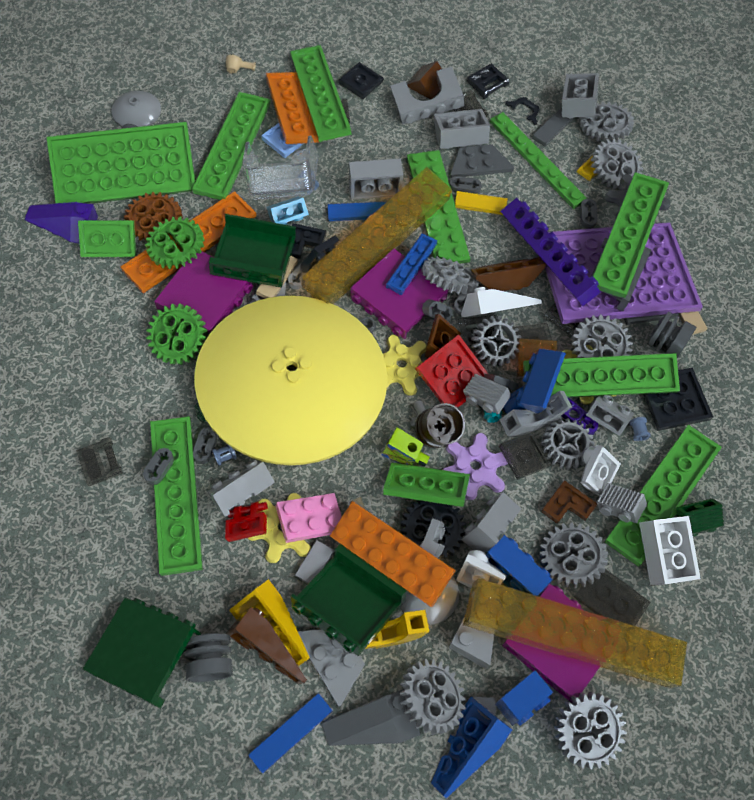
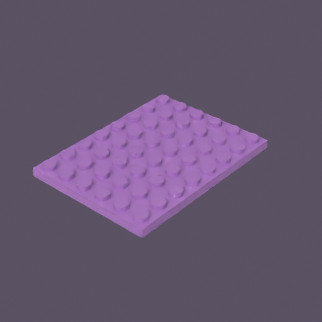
M657 223L653 225L645 247L652 250L624 311L616 309L619 304L617 298L603 292L599 293L582 307L546 265L545 269L561 323L583 322L585 318L590 320L592 315L597 319L600 314H602L603 319H606L608 315L610 319L664 315L668 311L673 314L700 311L703 306L671 224ZM613 227L557 231L553 233L559 239L557 242L559 244L562 242L567 247V253H572L578 260L577 264L579 266L582 264L589 272L587 275L591 277L603 251V248H601L604 238H609Z

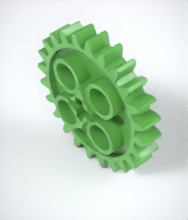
M181 216L178 220H175L174 217H172L171 221L165 219L164 224L159 222V227H153L154 232H149L150 237L146 238L148 242L145 244L146 251L151 261H154L156 265L160 264L162 268L167 265L169 269L173 265L178 269L179 264L185 267V262L187 261L192 263L191 258L197 259L196 253H202L200 248L204 247L203 242L205 241L199 225L195 224L194 220L189 221L188 218H185L183 221ZM167 233H169L173 237L174 241L170 239ZM176 244L180 246V248H181V250H183V252H181V251L177 248Z
M180 303L178 307L175 304H171V309L164 306L165 312L157 310L159 316L153 315L152 317L155 321L149 322L152 329L146 330L151 333L150 336L146 337V339L152 341L148 344L149 347L154 348L151 352L157 354L156 358H163L165 363L170 360V364L175 365L176 361L182 365L183 360L189 363V357L196 359L195 352H200L199 347L204 344L202 340L207 339V337L203 336L207 329L202 328L206 324L204 321H200L202 316L197 314L195 309L191 310V307L187 305L184 307ZM174 318L175 323L174 325L170 326V321ZM191 325V331L186 333L187 326ZM167 335V342L163 344L162 340ZM184 342V348L180 351L179 345Z

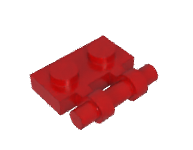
M257 501L249 506H236L234 509L229 510L230 514L228 517L233 519L226 520L225 539L228 542L267 534V515L261 512L268 509L267 503H259Z

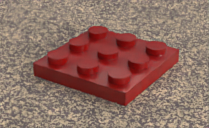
M460 335L454 337L415 368L440 403H448L457 408L466 402L463 391L468 386V383H470V380H472V377H474V374L484 377V374H488Z

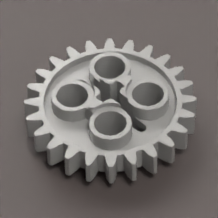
M602 101L601 105L597 103L595 117L580 118V127L582 132H586V136L591 135V139L596 137L597 141L603 139L605 142L607 139L611 141L614 138L618 141L619 138L624 139L625 136H629V133L632 132L634 116H631L632 112H627L628 108L622 109L623 105L616 106L617 103L611 105L610 102L605 104Z
M613 138L611 141L609 139L605 142L602 141L594 149L595 151L592 153L593 157L591 158V161L594 163L591 167L596 168L593 173L599 174L597 179L602 178V184L607 182V187L613 185V190L618 187L621 191L623 187L620 184V178L623 175L629 174L633 178L635 172L642 174L643 168L640 166L643 162L638 161L641 156L635 155L637 150L632 151V145L627 147V142L622 144L621 139L616 142Z
M437 256L436 258H427L424 261L422 267L423 275L426 276L427 280H431V284H437L436 287H441L444 291L448 289L450 293L455 291L457 294L461 292L466 295V293H474V289L479 284V281L469 271L470 268L464 267V264H459L458 261L453 262L450 258L446 260L444 257L440 259Z
M602 314L597 319L592 315L590 320L585 318L584 323L580 322L578 328L574 330L575 334L571 337L574 341L571 346L576 348L572 351V354H578L576 358L603 357V354H607L609 357L629 356L628 354L633 351L629 348L633 345V342L628 340L632 336L625 334L628 328L622 330L623 323L616 324V318L610 321L609 315L606 319H603ZM594 330H598L601 335L596 334ZM611 339H615L617 344H614ZM586 345H590L593 350L587 349Z
M571 522L570 528H567L563 523L561 530L555 526V533L549 531V538H543L544 544L540 545V550L542 551L540 552V558H542L541 566H546L545 569L551 572L550 577L552 579L558 578L557 584L565 581L566 587L570 583H573L574 588H577L578 583L585 587L586 581L593 584L594 578L600 579V573L605 572L604 566H607L608 562L605 559L608 557V552L604 551L606 550V544H601L602 537L595 538L597 531L589 532V526L582 529V525L579 523L578 527L574 528V524ZM579 540L581 543L574 544L572 541ZM561 549L564 551V553L557 554L554 552V550ZM590 556L593 560L587 561L583 557ZM567 566H573V567H575L576 569L573 570V571H570V570H567L566 567H567Z
M424 659L413 664L412 667L407 669L408 673L402 676L405 681L400 683V686L405 689L399 693V695L405 697L401 704L408 707L404 713H411L412 716L409 721L416 720V728L418 729L423 726L424 733L431 731V734L434 735L453 730L454 726L459 724L458 719L463 718V714L460 711L466 708L461 704L466 698L460 695L464 688H458V684L461 681L454 679L455 672L449 673L448 665L442 668V661L435 663L434 659L429 661Z
M581 692L580 699L573 695V703L565 701L567 709H559L563 716L555 718L560 722V725L554 726V729L560 732V734L555 736V739L562 741L559 743L558 748L564 750L563 755L565 757H570L569 761L574 764L577 763L581 768H584L586 765L587 768L592 769L595 764L600 769L601 761L609 765L608 757L616 759L614 751H622L618 744L625 743V740L620 737L627 733V731L621 729V726L626 724L625 721L619 719L623 713L616 711L618 705L611 703L610 698H604V695L599 693L595 696L593 692H588V695ZM601 712L600 719L596 721L597 713ZM580 716L581 721L575 726V720ZM605 734V741L601 743L600 739ZM585 739V745L580 749V742Z

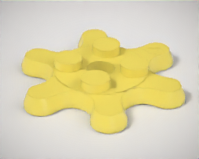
M391 335L387 339L389 350L383 354L387 370V388L391 383H399L402 385L406 395H414L417 392L415 379L420 376L415 368L422 363L421 355L426 352L427 345L423 341H418L413 346L406 347L400 343V339L396 335ZM397 361H406L407 365L399 367Z
M292 493L287 497V501L300 499L301 496L297 493ZM261 499L259 503L266 502L268 505L267 510L261 511L267 515V534L248 539L251 541L258 539L267 541L269 547L265 557L270 563L278 562L282 552L288 548L294 549L300 557H306L311 550V546L305 540L286 543L283 531L278 529L280 521L276 506L268 499Z

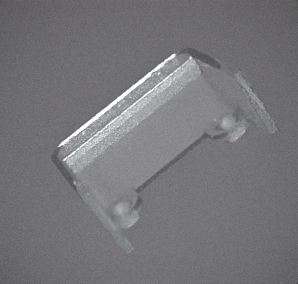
M308 136L307 148L305 150H299L293 154L292 162L260 164V160L255 155L250 143L246 142L242 164L249 196L254 200L311 194L315 189L319 156L312 136Z

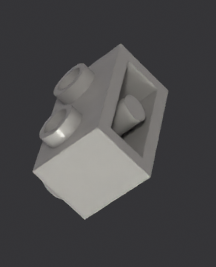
M604 395L598 396L586 416L620 436L634 413L631 412L629 407L616 403L611 396Z

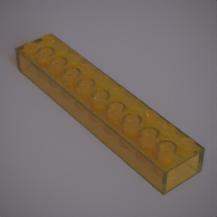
M426 167L303 275L302 287L314 298L322 300L327 304H334L391 250L399 246L449 200L452 189Z
M480 578L472 583L463 622L464 626L598 665L602 668L667 688L682 686L687 642Z

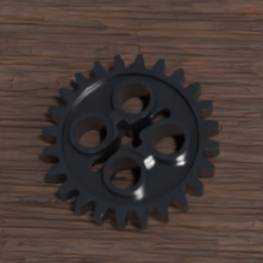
M419 500L420 504L413 501V508L408 506L406 509L408 513H403L402 518L404 520L401 521L400 526L405 528H402L400 533L406 534L405 536L420 546L425 539L432 518L439 521L448 520L451 526H444L445 533L442 538L444 544L442 545L445 547L440 556L444 560L447 559V553L453 556L455 553L454 549L459 550L461 547L459 543L464 542L461 540L463 538L461 536L466 535L463 530L466 527V523L460 522L463 520L464 515H457L460 508L453 509V505ZM429 512L432 514L433 517L429 519L425 518L423 516V513ZM422 530L425 535L422 537L417 536L415 531Z

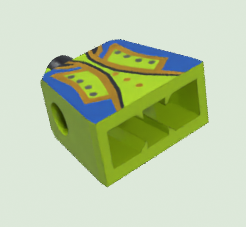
M399 428L395 429L382 453V456L400 464L413 465L416 462L424 467L430 456L421 452L423 447L421 441Z

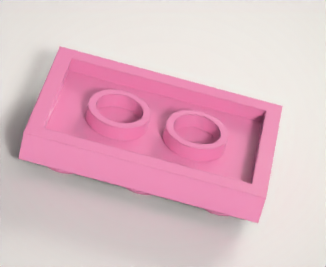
M335 493L276 503V510L286 543L331 535L342 518Z

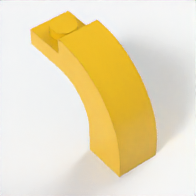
M425 610L404 612L399 618L388 621L365 649L395 646L425 636L429 633Z

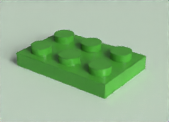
M134 220L78 221L81 257H136Z

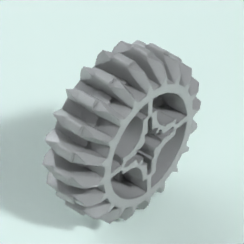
M493 316L489 317V321L487 319L482 320L483 324H477L479 330H473V333L477 336L471 337L472 341H476L471 347H477L478 349L474 354L480 353L481 355L478 359L481 361L485 358V364L487 365L491 362L493 367L497 363L499 366H503L504 362L506 364L510 363V359L516 358L514 353H519L520 351L516 346H521L522 344L517 342L521 335L516 336L515 334L519 329H512L514 323L507 324L508 319L502 320L501 316H498L496 320ZM489 327H495L490 337H484ZM503 330L506 332L509 339L503 336ZM496 338L497 341L503 343H499L496 345V342H493L491 340ZM484 344L490 347V353L485 349ZM502 346H509L505 354L498 356Z
M569 418L564 422L562 419L558 420L557 423L552 422L542 435L541 446L544 447L543 453H548L546 458H553L552 465L556 464V462L560 463L559 468L566 465L567 470L572 466L574 469H577L579 465L584 466L583 455L585 450L595 445V442L591 441L593 435L588 434L589 428L583 429V423L578 425L576 420L571 423ZM554 435L557 436V441L559 442L557 448L554 444ZM579 440L582 444V452L579 450L580 447L577 445V442Z

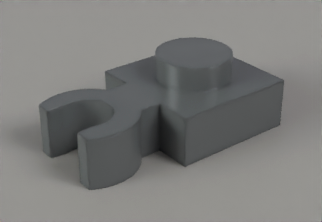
M484 374V378L503 385L510 390L516 391L519 383L497 375Z

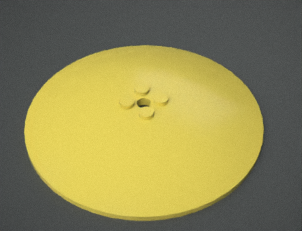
M304 296L266 298L245 305L228 315L213 329L205 340L198 355L194 374L197 401L211 429L225 443L238 452L256 460L278 465H305L320 462L352 447L363 438L377 420L382 410L387 390V370L384 356L370 331L357 318L342 308L326 301ZM289 365H294L297 367V369L295 371H289L287 370V367Z

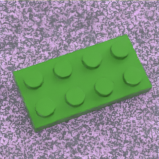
M391 463L384 484L383 495L464 507L470 474Z

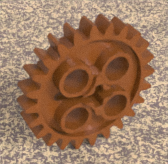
M152 192L151 196L145 193L144 198L139 195L138 201L133 199L134 205L128 204L129 209L125 210L126 215L124 216L125 220H134L135 237L138 236L139 241L145 238L146 243H148L146 238L150 237L149 232H154L153 227L158 228L159 222L164 224L165 219L171 221L172 217L178 220L181 216L183 219L178 202H175L173 197L169 199L168 194L162 197L161 192L157 196H155L154 192Z

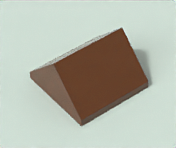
M438 61L423 65L407 83L408 88L430 100L433 99L440 92L436 71L442 68Z
M439 313L435 314L425 358H429L454 337L461 335V332Z

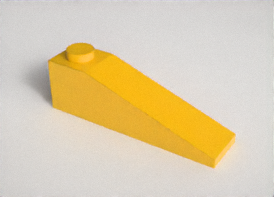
M269 579L229 610L236 620L250 607L261 610L265 615L264 618L269 621L298 666L310 658L282 596Z

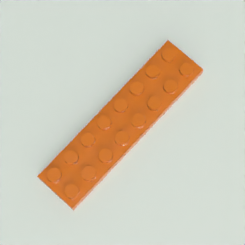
M235 191L226 196V199L220 200L192 219L203 232L205 241L203 242L204 247L200 248L202 252L219 243L225 226V214L253 219L257 217L256 212ZM176 244L177 248H178L181 252H183V250H181L180 246ZM145 250L122 265L121 270L144 294L179 270L182 264H179L178 269H176L175 265L171 269L167 265L162 268L160 264L156 265L154 261H151Z

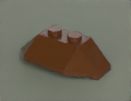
M540 257L481 266L471 269V273L476 280L488 289L505 292L507 290H521L524 287H529L544 270L546 264Z

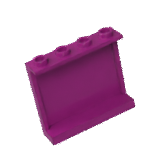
M393 249L351 287L350 297L355 304L363 306L369 315L377 317L380 324L391 328L394 335L397 337L401 336L405 340L407 332L425 316L422 310L424 302L431 299L443 303L447 299L448 289L444 291L443 288L436 287L437 284H431V280L426 279L421 268L402 296L386 288V283L405 258L404 255Z
M202 252L196 253L197 259L191 258L192 263L185 262V267L182 266L154 302L157 310L165 312L164 306L171 309V304H175L178 307L179 303L184 305V307L186 305L191 307V310L195 309L197 314L202 316L200 321L206 323L202 328L207 329V332L210 334L224 318L233 313L236 307L241 306L243 297L251 292L253 285L252 282L211 275L209 261L212 256Z
M549 584L502 646L532 671L536 670L546 683L569 702L573 703L572 696H580V693L586 688L620 639L611 628L600 624L595 615L585 612L577 601L566 597L562 589Z

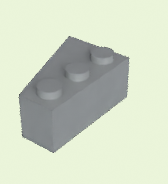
M252 460L245 465L246 468L242 471L236 470L230 473L227 480L223 482L219 480L210 485L211 489L207 492L223 516L229 515L231 508L236 505L242 506L245 504L246 499L253 495H258L275 483L263 461Z
M504 492L498 497L494 495L487 502L489 507L486 510L483 508L476 515L478 520L475 524L471 522L464 530L466 535L461 540L472 550H480L485 553L495 546L499 541L497 538L505 533L506 527L509 523H512L521 510Z
M479 587L449 649L488 669L491 664L499 597Z

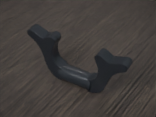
M526 97L505 102V105L510 106L512 110H515L519 104H523L533 110L534 113L527 116V120L537 125L536 117L540 110L538 105Z

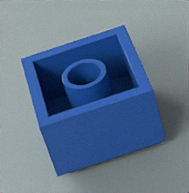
M535 670L496 703V706L511 726L516 723L521 726L534 715L532 713L533 709L537 712L551 701L548 696L553 691Z

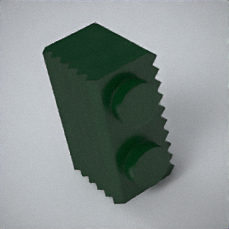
M713 498L676 507L677 517L689 516L693 537L697 536L700 532H714L716 528L724 526L723 506Z

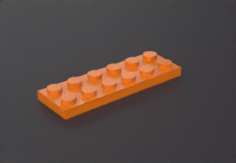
M297 72L266 73V81L285 143H319Z
M353 501L330 535V537L430 607L434 606L456 571Z

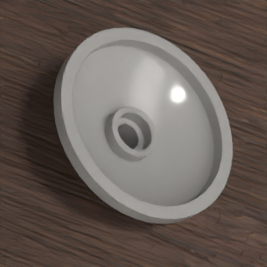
M130 91L115 100L111 113L115 122L120 126L125 124H134L138 127L150 126L159 118L161 105L159 100L151 93Z
M452 576L433 607H430L407 591L406 601L400 608L403 613L425 610L428 625L441 623L449 618L457 607L459 601L458 584L454 576Z

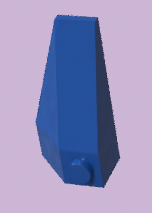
M472 696L465 704L466 708L461 711L463 718L458 719L460 725L456 735H450L448 743L451 744L449 753L441 757L431 782L445 798L452 794L495 754L513 730Z

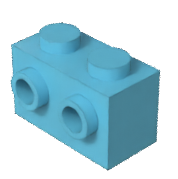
M300 196L266 207L271 222L287 225L289 221H299L304 219V216L309 215L304 198Z

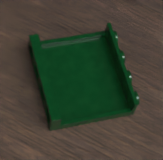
M225 214V226L215 256L211 257L209 261L210 274L282 288L296 239V227Z
M339 544L335 548V556L297 596L291 595V607L298 615L302 614L312 626L319 627L325 631V634L331 640H337L341 643L348 653L353 652L359 656L406 601L407 590L345 546Z
M125 597L84 665L83 670L161 709L165 702L164 699L159 697L192 635L199 636L201 633L195 629L196 624L187 619L181 622L178 620L179 617L173 613L167 612L165 615L161 613L162 610L154 605L147 607L145 606L146 603L138 598L131 600Z

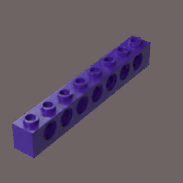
M515 198L501 210V213L583 307L601 293L597 287L599 285L598 281L593 276L589 278L587 269L582 264L580 266L577 264V258L572 253H567V247L562 242L560 244L557 242L559 240L552 231L550 233L547 231L549 228L543 221H538L540 218L534 211L530 213V207L525 201L521 203L518 198Z

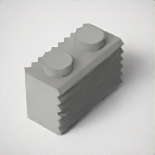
M474 374V377H472V380H470V383H468V386L463 391L469 404L473 406L476 404L480 405L488 413L494 412L499 414L511 397L507 387L478 374Z
M609 483L606 484L596 501L598 509L603 515H613L619 517L624 522L638 523L643 510L647 506L643 493L640 494L639 492Z

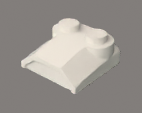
M596 445L595 447L590 446L584 452L583 458L586 466L580 483L590 492L600 496L606 484L612 483L621 463L603 446Z
M472 550L468 553L456 581L476 591L481 587L496 595L506 575L488 562L484 552Z

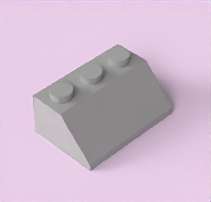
M482 109L434 114L436 138L440 149L489 143L490 124Z

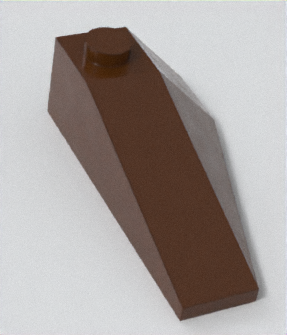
M250 607L246 609L225 634L230 635V638L245 649L249 650L250 648L258 651L257 654L263 661L276 663L275 669L297 684H304L307 681L306 677L269 621L264 618V613L257 608L253 609Z

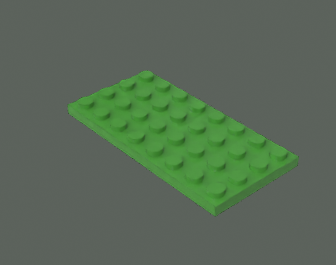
M187 122L47 137L56 203L79 202L89 204L139 198V195L145 197V193L151 196L152 192L157 196L159 192L162 195L193 191L195 175Z

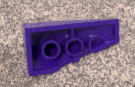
M69 202L30 205L24 220L42 229L44 228L54 235L63 237L69 242L80 244L78 221L97 220L98 215L93 204Z

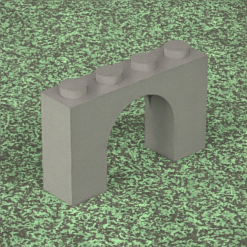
M452 66L436 71L437 82L441 92L431 100L421 101L412 97L406 81L390 85L391 95L402 124H410L434 116V114L444 113L464 106V95Z

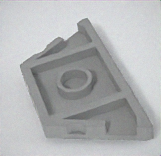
M322 629L298 632L308 652L309 659L336 704L340 707L364 668L365 663L360 655L357 656L353 652L348 653L341 643L337 640H331Z

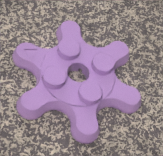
M478 433L474 436L473 444L470 447H463L458 442L446 445L447 452L454 457V464L442 470L470 474L465 498L467 500H474L477 496L478 488L484 485L489 486L494 492L498 493L502 492L505 488L503 480L496 475V470L500 466L507 465L510 457L506 452L496 454L489 452L486 449L488 440L483 433ZM477 461L480 463L481 468L474 470L471 468L470 463Z

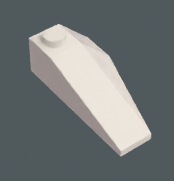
M485 287L475 288L474 293L467 294L461 317L541 304L542 301L536 298L495 289L486 290Z

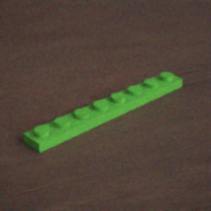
M504 112L490 119V123L573 209L580 206L582 201L587 199Z

